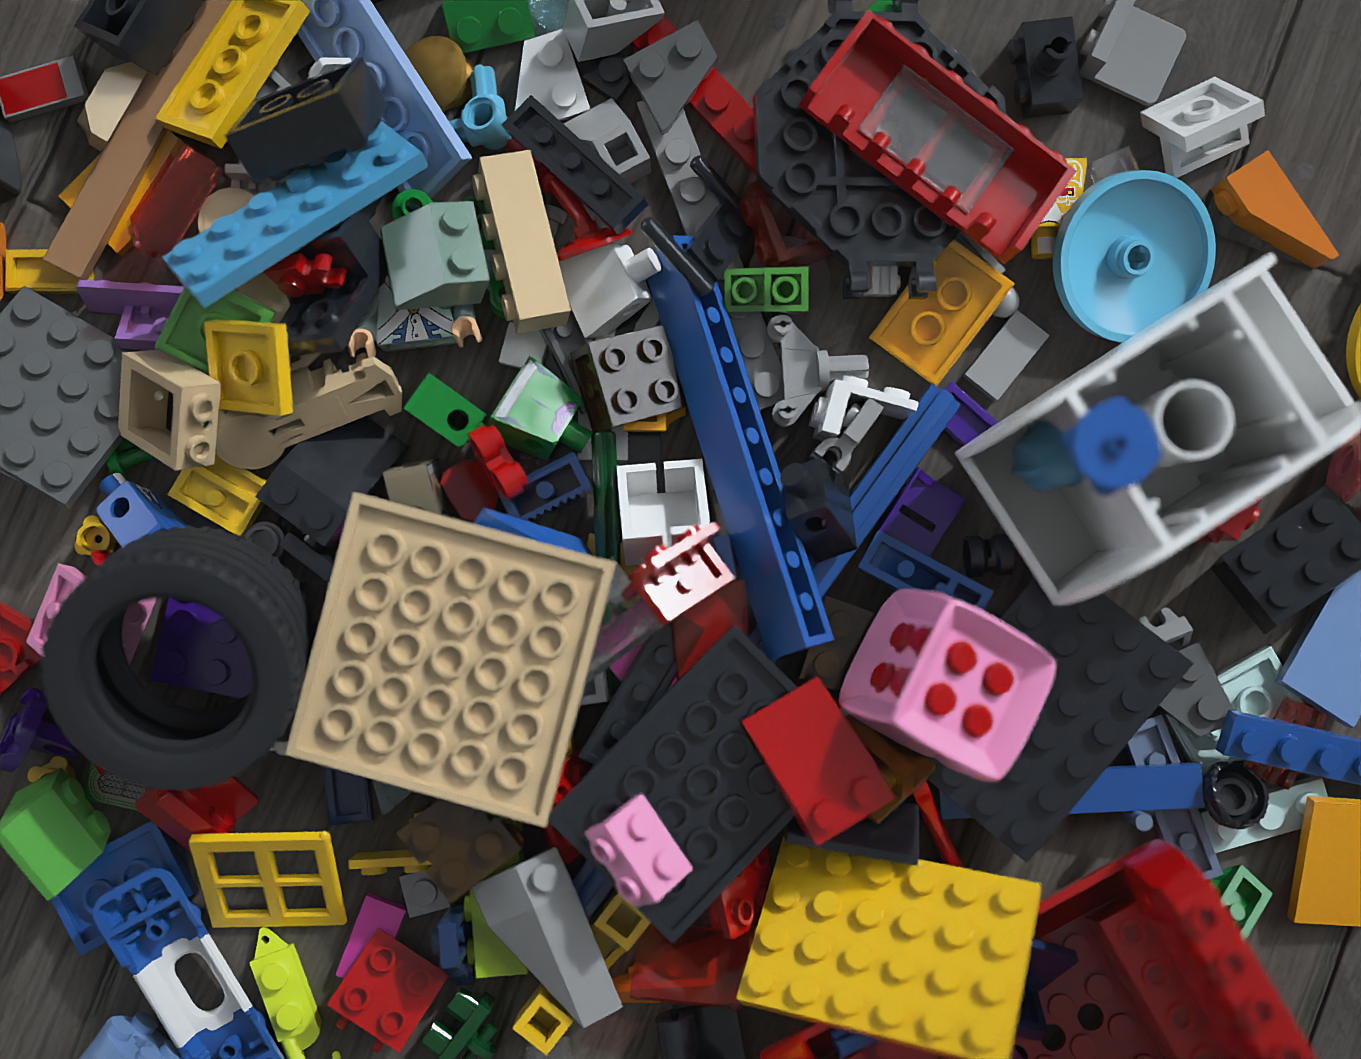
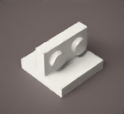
M1213 77L1141 111L1140 115L1142 127L1160 137L1165 173L1178 178L1250 144L1247 124L1264 117L1265 113L1263 100L1221 79Z

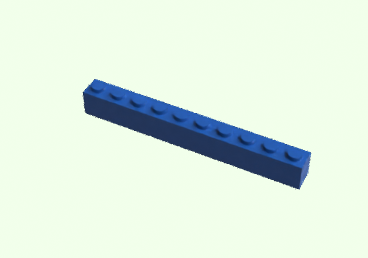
M671 236L683 250L693 238V236ZM655 247L653 251L660 261L661 271L648 277L647 282L650 286L660 322L666 331L674 365L768 659L773 660L832 641L834 637L803 542L788 522L786 516L783 483L780 480V472L718 282L716 281L713 289L702 297L660 250Z

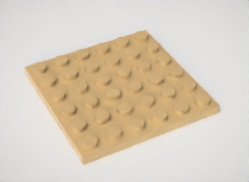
M353 493L285 754L546 827L617 562L369 495Z

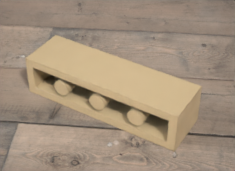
M531 150L480 157L478 174L472 175V184L476 200L484 201L487 213L482 214V226L486 240H493L496 254L491 256L495 279L497 281L503 280L506 295H501V302L506 321L513 320L516 334L566 325L571 309Z

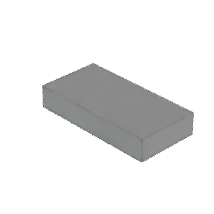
M1016 310L962 377L996 402L1050 335L1020 311Z

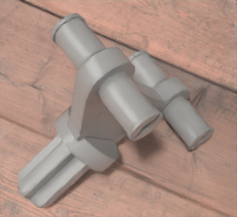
M787 315L776 316L768 323L766 332L769 339L774 344L780 343L784 400L775 404L771 414L773 421L780 427H788L794 424L815 395L820 392L821 388H828L829 383L835 379L842 381L843 376H853L863 380L868 378L869 362L867 356H828L827 350L819 351V348L796 327Z

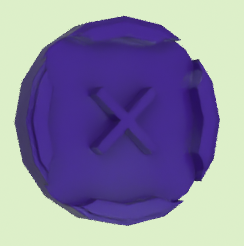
M34 687L29 688L19 700L20 704L25 705L23 712L20 711L19 714L14 713L13 717H10L0 740V770L13 773L22 762L29 748L65 758H75L78 756L79 750L66 738L60 726L42 721L48 700L43 690Z

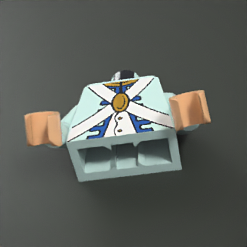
M386 276L384 284L378 289L371 301L367 313L362 317L356 330L353 332L348 349L350 356L355 357L356 350L366 347L369 358L376 355L375 340L377 341V346L385 352L449 344H458L461 348L464 347L463 339L466 336L475 335L477 342H481L483 337L476 323L473 304L456 305L451 309L428 307L395 310L389 276Z

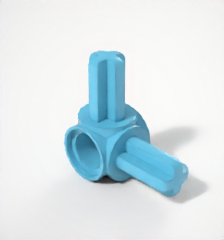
M479 64L470 73L473 98L465 105L461 112V118L449 121L462 143L469 142L473 147L483 145L487 149L497 150L504 147L512 138L501 125L508 117L506 116L504 100L497 96L494 69L491 66Z

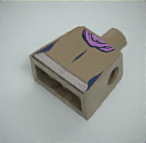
M437 457L396 465L383 472L391 502L413 508L419 506L425 511L449 517L444 490L440 485L441 473Z

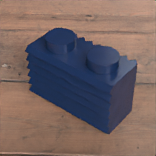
M572 452L527 475L529 484L523 487L524 492L509 501L503 497L499 490L497 491L509 516L534 523V520L540 521L542 516L548 517L549 512L555 513L557 508L563 510L564 504L570 506L571 501L578 502L579 497L585 498L586 493L593 494V486L579 458Z

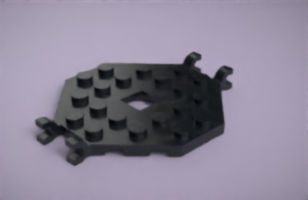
M827 0L828 11L832 15L809 40L807 39L785 61L784 65L753 96L756 182L845 266L843 299H860L862 292L869 291L867 266L911 267L912 272L909 277L908 287L909 299H926L928 292L936 291L933 261L961 230L954 225L951 227L896 183L849 149L850 145L799 107L809 87L866 13V11H853L852 0ZM892 0L893 12H873L876 16L887 19L894 29L911 43L922 46L933 60L946 70L958 74L964 84L981 97H986L993 101L998 110L1006 115L1005 97L993 85L988 88L971 71L974 67L950 43L945 46L929 30L931 25L919 14L918 0ZM908 85L882 122H899L900 151L904 156L912 160L946 114ZM889 86L884 94H889L894 86ZM956 122L925 165V172L945 187L948 185L956 187L962 195L993 150ZM1008 149L1001 158V166L1009 156Z

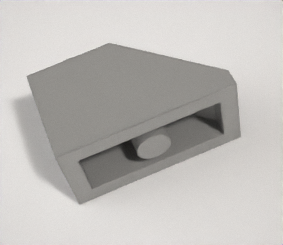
M569 0L562 29L578 62L617 54L663 19L665 12L659 0Z

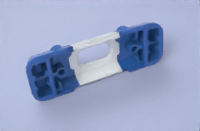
M162 868L145 870L107 891L96 901L93 907L95 924L121 966L129 969L181 1054L182 1059H285L266 1029L264 1013L252 1006L201 922L200 907L194 902H189L171 872ZM188 953H196L205 959L225 994L224 1001L219 1007L206 1011L199 1009L193 1003L175 972V963L181 956Z

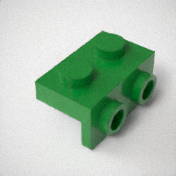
M442 0L450 39L458 44L463 53L535 38L527 0Z

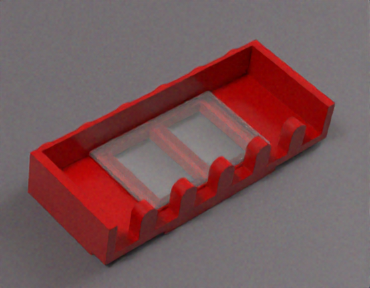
M869 9L809 87L799 104L801 109L850 145L849 149L862 157L951 227L953 225L1004 264L1022 251L1077 172L1060 153L1044 146L1033 137L1028 128L1013 122L998 110L993 101L986 97H981L964 84L958 74L946 70L933 60L922 46L911 43L898 33L887 19L876 16Z

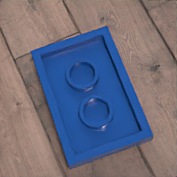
M152 821L107 844L103 853L51 899L80 956L106 942L93 918V907L96 901L107 891L141 872L151 868H162L171 872L187 898L199 891L171 836Z

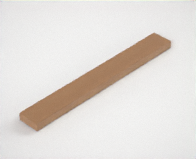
M204 0L195 14L193 25L182 35L174 48L170 62L161 69L158 76L147 71L43 260L81 280L88 279L168 130L154 118L232 0Z

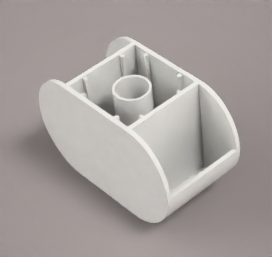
M1272 252L1245 266L1157 320L992 426L955 452L962 466L1053 605H1065L1088 598L1149 568L1361 430V401H1353L1267 271V268L1277 261ZM1114 397H1122L1128 400L1131 405L1136 406L1148 415L1157 430L1159 445L1162 450L1159 462L1155 464L1152 471L1142 481L1132 486L1120 488L1116 493L1107 496L1094 492L1090 481L1084 476L1081 483L1077 486L1070 487L1065 485L1050 491L1039 492L1030 487L1022 477L1015 476L1011 472V467L1015 463L1012 450L1016 442L1027 433L1026 423L1033 419L1046 421L1054 424L1064 433L1066 429L1076 425L1080 417L1088 410Z

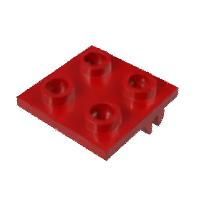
M378 928L327 1005L341 1014L340 1019L335 1025L339 1029L343 1030L350 1020L375 1036L377 1040L371 1050L377 1054L384 1044L400 1053L448 976L443 970Z

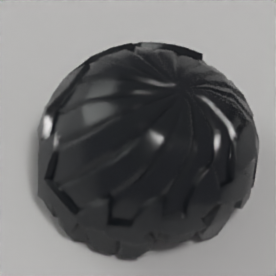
M1221 761L1211 765L1203 776L1204 803L1211 818L1219 825L1240 830L1254 826V824L1260 822V819L1264 818L1269 805V794L1266 791V785L1262 780L1258 779V773L1255 770H1251L1243 761H1232L1230 763L1228 761Z

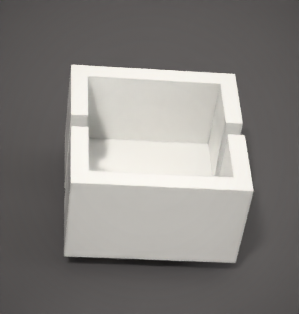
M702 459L664 462L665 493H657L655 463L617 466L626 566L644 564L642 559L660 545L664 544L667 549L672 548L678 544L676 539L696 524H698L701 530L710 525Z

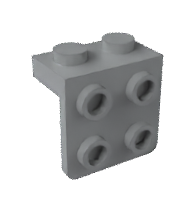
M1104 0L1097 16L1103 19L1097 31L1091 29L1080 50V53L1085 55L1079 68L1080 76L1145 106H1150L1158 99L1186 39V32L1176 25L1133 6L1136 0Z

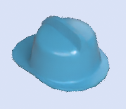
M1033 419L1026 423L1027 433L1016 442L1012 450L1015 462L1011 467L1012 474L1022 477L1030 487L1039 492L1050 491L1065 485L1070 487L1079 485L1083 475L1077 469L1072 455L1067 453L1062 446L1061 438L1063 432L1054 424L1046 421Z

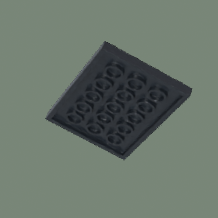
M1036 578L1031 581L999 619L1000 622L1038 644L1056 661L1055 674L1049 693L1018 757L1000 780L989 782L957 772L943 765L936 758L926 756L935 764V772L928 780L1026 863L1029 862L1194 664L1102 592L1073 603L1053 605Z
M732 624L552 807L548 821L616 887V880L606 865L597 860L592 853L591 843L587 839L585 832L592 826L603 823L633 797L643 794L693 868L657 902L636 907L672 944L794 817L792 810L741 721L797 687L735 624Z

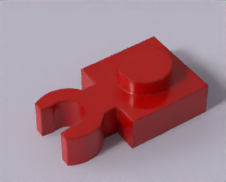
M299 253L286 256L264 270L263 273L278 285V289L282 293L290 297H301L303 295L324 293L325 287H341L347 270L345 268H330L333 257L329 254H319L314 260L309 261Z

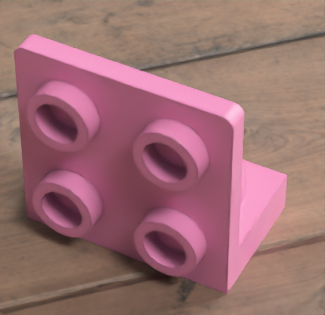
M58 563L26 643L42 656L43 652L41 649L43 643L47 640L45 633L46 629L51 625L50 620L52 616L59 610L58 607L67 597V594L86 577L75 567ZM156 599L139 602L129 606L126 611L122 626V643L129 665Z

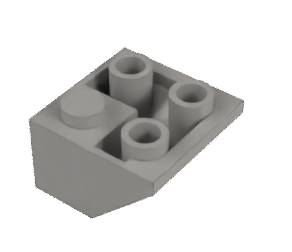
M612 98L564 123L566 127L630 184L651 173L650 156L632 123ZM579 200L582 206L586 208L587 206Z

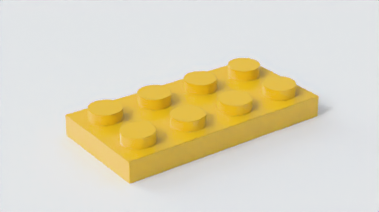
M232 0L154 119L165 129L222 149L227 141L226 133L255 100L260 88L271 71L277 66L278 60L293 37L298 33L310 10L301 0Z

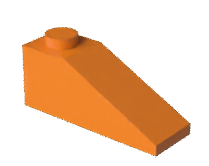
M1269 150L1236 170L1210 189L1215 195L1214 200L1217 208L1221 213L1229 216L1234 224L1312 269L1339 256Z

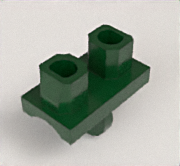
M460 987L445 1010L461 1021V1025L454 1032L436 1019L424 1035L421 1043L437 1059H455L465 1045L468 1047V1050L462 1056V1059H477L478 1056L483 1059H492L497 1053V1047L491 1039L498 1029L489 1022L482 1031L477 1030V1028L489 1014L490 1007L494 1003L495 998L486 991L480 998L473 992Z

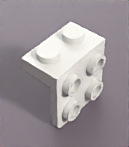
M843 376L842 381L835 379L825 390L824 397L820 396L818 402L814 403L808 426L815 428L814 439L824 441L839 435L847 405L852 406L856 402L861 406L871 398L884 407L880 414L897 419H905L917 411L919 403L910 400V393L907 391L885 387L884 392L867 388L869 382L853 376Z

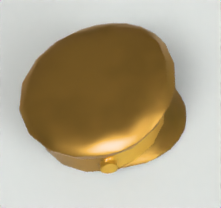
M430 36L412 44L405 51V55L443 113L445 110L459 107L471 99L470 73L474 70L475 66L464 56L463 51L454 41L443 36Z

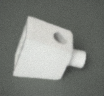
M616 243L559 261L568 301L584 338H603L649 303L652 296L645 279L661 271L660 261L651 248L633 255L628 245Z

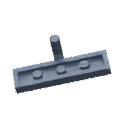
M1160 713L1151 714L1125 745L1132 766L1180 763L1166 723ZM1198 808L1122 811L1123 820L1141 831L1151 829L1154 822L1160 840L1170 843L1182 852L1208 880L1223 875Z

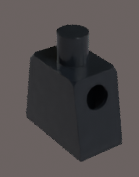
M816 458L803 464L792 463L786 466L780 475L784 489L786 516L788 522L815 560L819 563L856 550L857 542L848 483L822 458ZM821 520L826 521V525L824 527L822 526Z

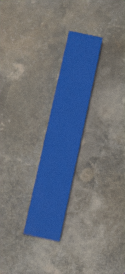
M1195 762L1107 767L1069 814L1205 808L1201 764ZM939 789L941 819L973 818Z

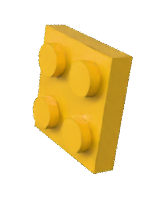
M219 319L204 321L209 376L221 383L219 409L278 416L293 413L286 324Z

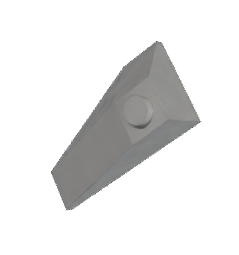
M547 847L479 881L471 888L490 929L583 1028L623 1008L578 895L556 847Z

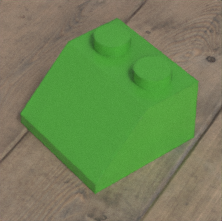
M62 767L18 790L0 821L1 846L47 901L60 893L103 853L111 833L106 816L99 810L95 811L88 800H86L81 784L75 778H70Z

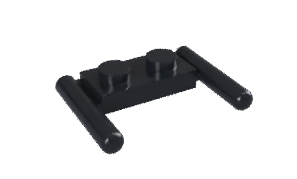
M698 155L691 160L690 168L721 203L715 207L684 250L653 217L645 218L641 222L640 229L703 297L713 289L714 283L721 278L760 221L703 156Z

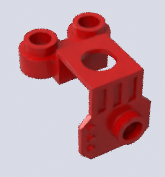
M493 424L487 428L481 425L467 433L468 440L475 451L478 462L463 460L442 474L440 485L452 506L463 520L474 522L483 508L494 511L499 498L498 490L509 501L524 492L523 487L529 484L526 474L521 466L513 460L501 434Z

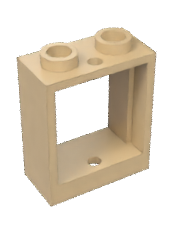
M159 349L122 353L118 419L120 435L174 470L213 465L215 460L221 383ZM168 391L175 394L172 432L166 429ZM209 420L208 426L203 428L204 423Z

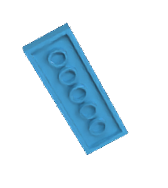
M380 122L369 134V142L362 148L351 153H346L344 149L331 153L329 159L317 166L307 167L306 169L291 173L286 181L272 190L255 195L246 206L231 215L218 218L212 223L210 228L194 238L179 242L171 252L162 258L174 275L202 307L205 308L426 169L428 164L420 150L385 123Z

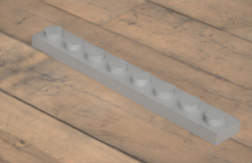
M644 101L637 102L638 112L686 236H694L715 207L719 205V201L690 168L691 160L701 154L684 109L682 108L673 121L669 132L662 135ZM739 253L727 269H744ZM723 273V275L717 282L725 303V282ZM728 312L759 410L763 411L774 407L776 403L784 400L782 366L774 345L767 335V327L761 312Z

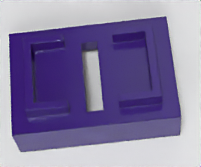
M918 467L908 478L870 539L873 540L877 531L880 530L929 557L965 499L931 478L922 468ZM903 505L935 525L933 530L930 532L900 513L899 509Z

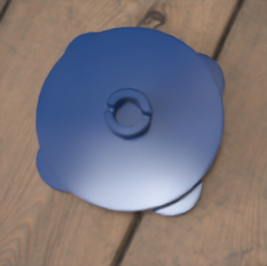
M1114 397L1088 410L1080 417L1076 425L1064 431L1061 438L1064 450L1072 455L1077 469L1090 481L1093 491L1102 496L1114 494L1120 488L1132 486L1142 481L1152 471L1155 464L1159 462L1162 455L1158 433L1152 420L1141 409L1131 405L1128 400L1122 397Z

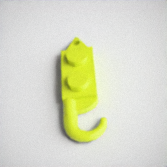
M262 927L259 930L255 958L249 963L278 1043L281 1042L287 1059H306L303 1050L311 1046L319 1037L322 1031V1019L294 943L288 945L269 928ZM264 936H267L269 941H265ZM334 1051L332 1059H341L340 1053Z

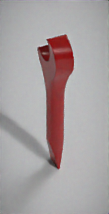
M925 781L910 795L913 801L919 805V812L944 865L964 868L939 815L928 784Z

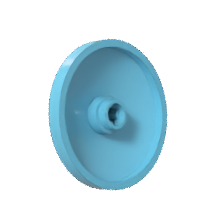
M1150 170L1125 171L1096 182L1072 204L1060 225L1054 245V282L1065 310L1079 326L1089 333L1106 340L1123 343L1206 291L1211 281L1216 256L1215 234L1211 218L1199 196L1184 182L1166 173Z

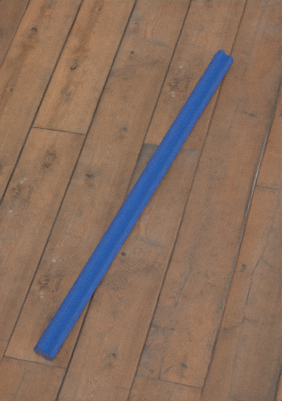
M934 384L928 386L917 401L919 403L917 411L904 419L850 494L857 549L960 408L961 404L954 400V396L945 389H939ZM856 550L819 563L810 551L807 553L821 599ZM756 624L747 637L768 658L758 625ZM778 658L770 661L775 664ZM586 859L571 881L586 918L589 921L614 885Z

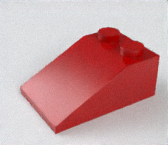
M819 677L812 678L741 721L806 837L817 846L895 799L873 758Z

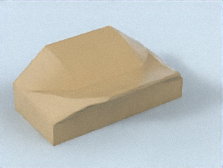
M133 62L104 70L77 119L78 124L87 134L89 145L102 152L145 77L146 70Z

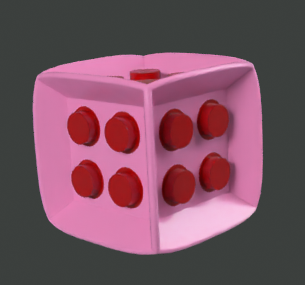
M900 589L894 592L883 604L868 629L845 676L840 691L839 705L857 720L913 751L936 758L940 763L957 772L983 781L994 782L1000 780L1006 774L1025 744L1049 693L1055 674L1056 661L1038 644L975 607L953 600L947 595L938 592Z

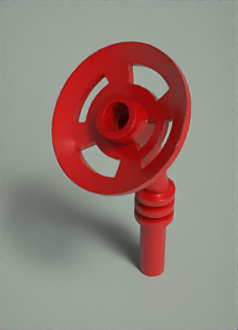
M513 138L506 144V149L510 153L525 150ZM533 158L539 186L546 193L554 195L576 225V227L572 228L575 237L556 252L558 262L633 234L631 228H625L619 235L610 227L599 228L597 220L592 221L589 213L576 196Z

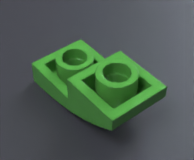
M809 267L726 269L724 272L725 306L727 312L809 311Z

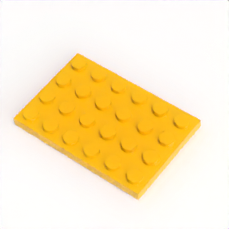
M783 836L736 999L743 1005L955 1059H1010L1042 893L1041 884L924 860H918V866L796 845L786 843Z

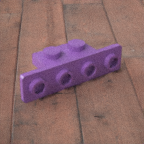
M79 280L76 289L88 311L122 315L115 336L120 349L158 350L154 346L184 285L167 286L153 285L146 282L137 284L111 282L108 280Z

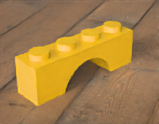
M617 888L614 889L589 921L607 969L622 954L629 951L651 923L631 902H628L621 896ZM541 983L518 1012L512 1029L547 1056L573 1023L574 1018Z

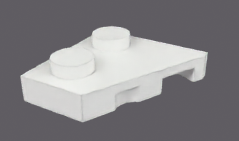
M563 29L524 41L515 110L530 95L561 122L573 119L590 110Z

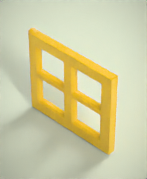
M329 832L191 835L189 845L213 928L343 926L347 923V915ZM314 850L319 874H279L274 851ZM213 852H254L259 875L219 876ZM282 886H322L326 908L287 909ZM223 887H262L268 909L229 910Z

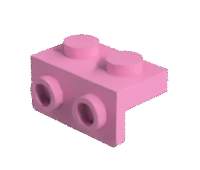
M643 794L633 797L603 823L592 826L585 832L587 839L591 843L592 853L597 860L606 865L616 880V887L625 900L631 902L634 907L657 902L693 869Z

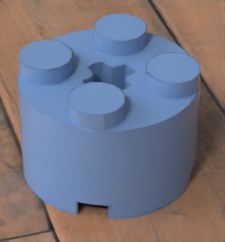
M137 1012L134 1017L113 1016L109 1018L79 1059H182V1056L173 1041L156 1030L158 1024L154 1018L146 1013Z

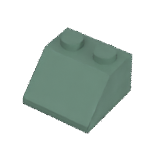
M473 201L429 203L381 227V240L395 310L481 303L489 283V276Z

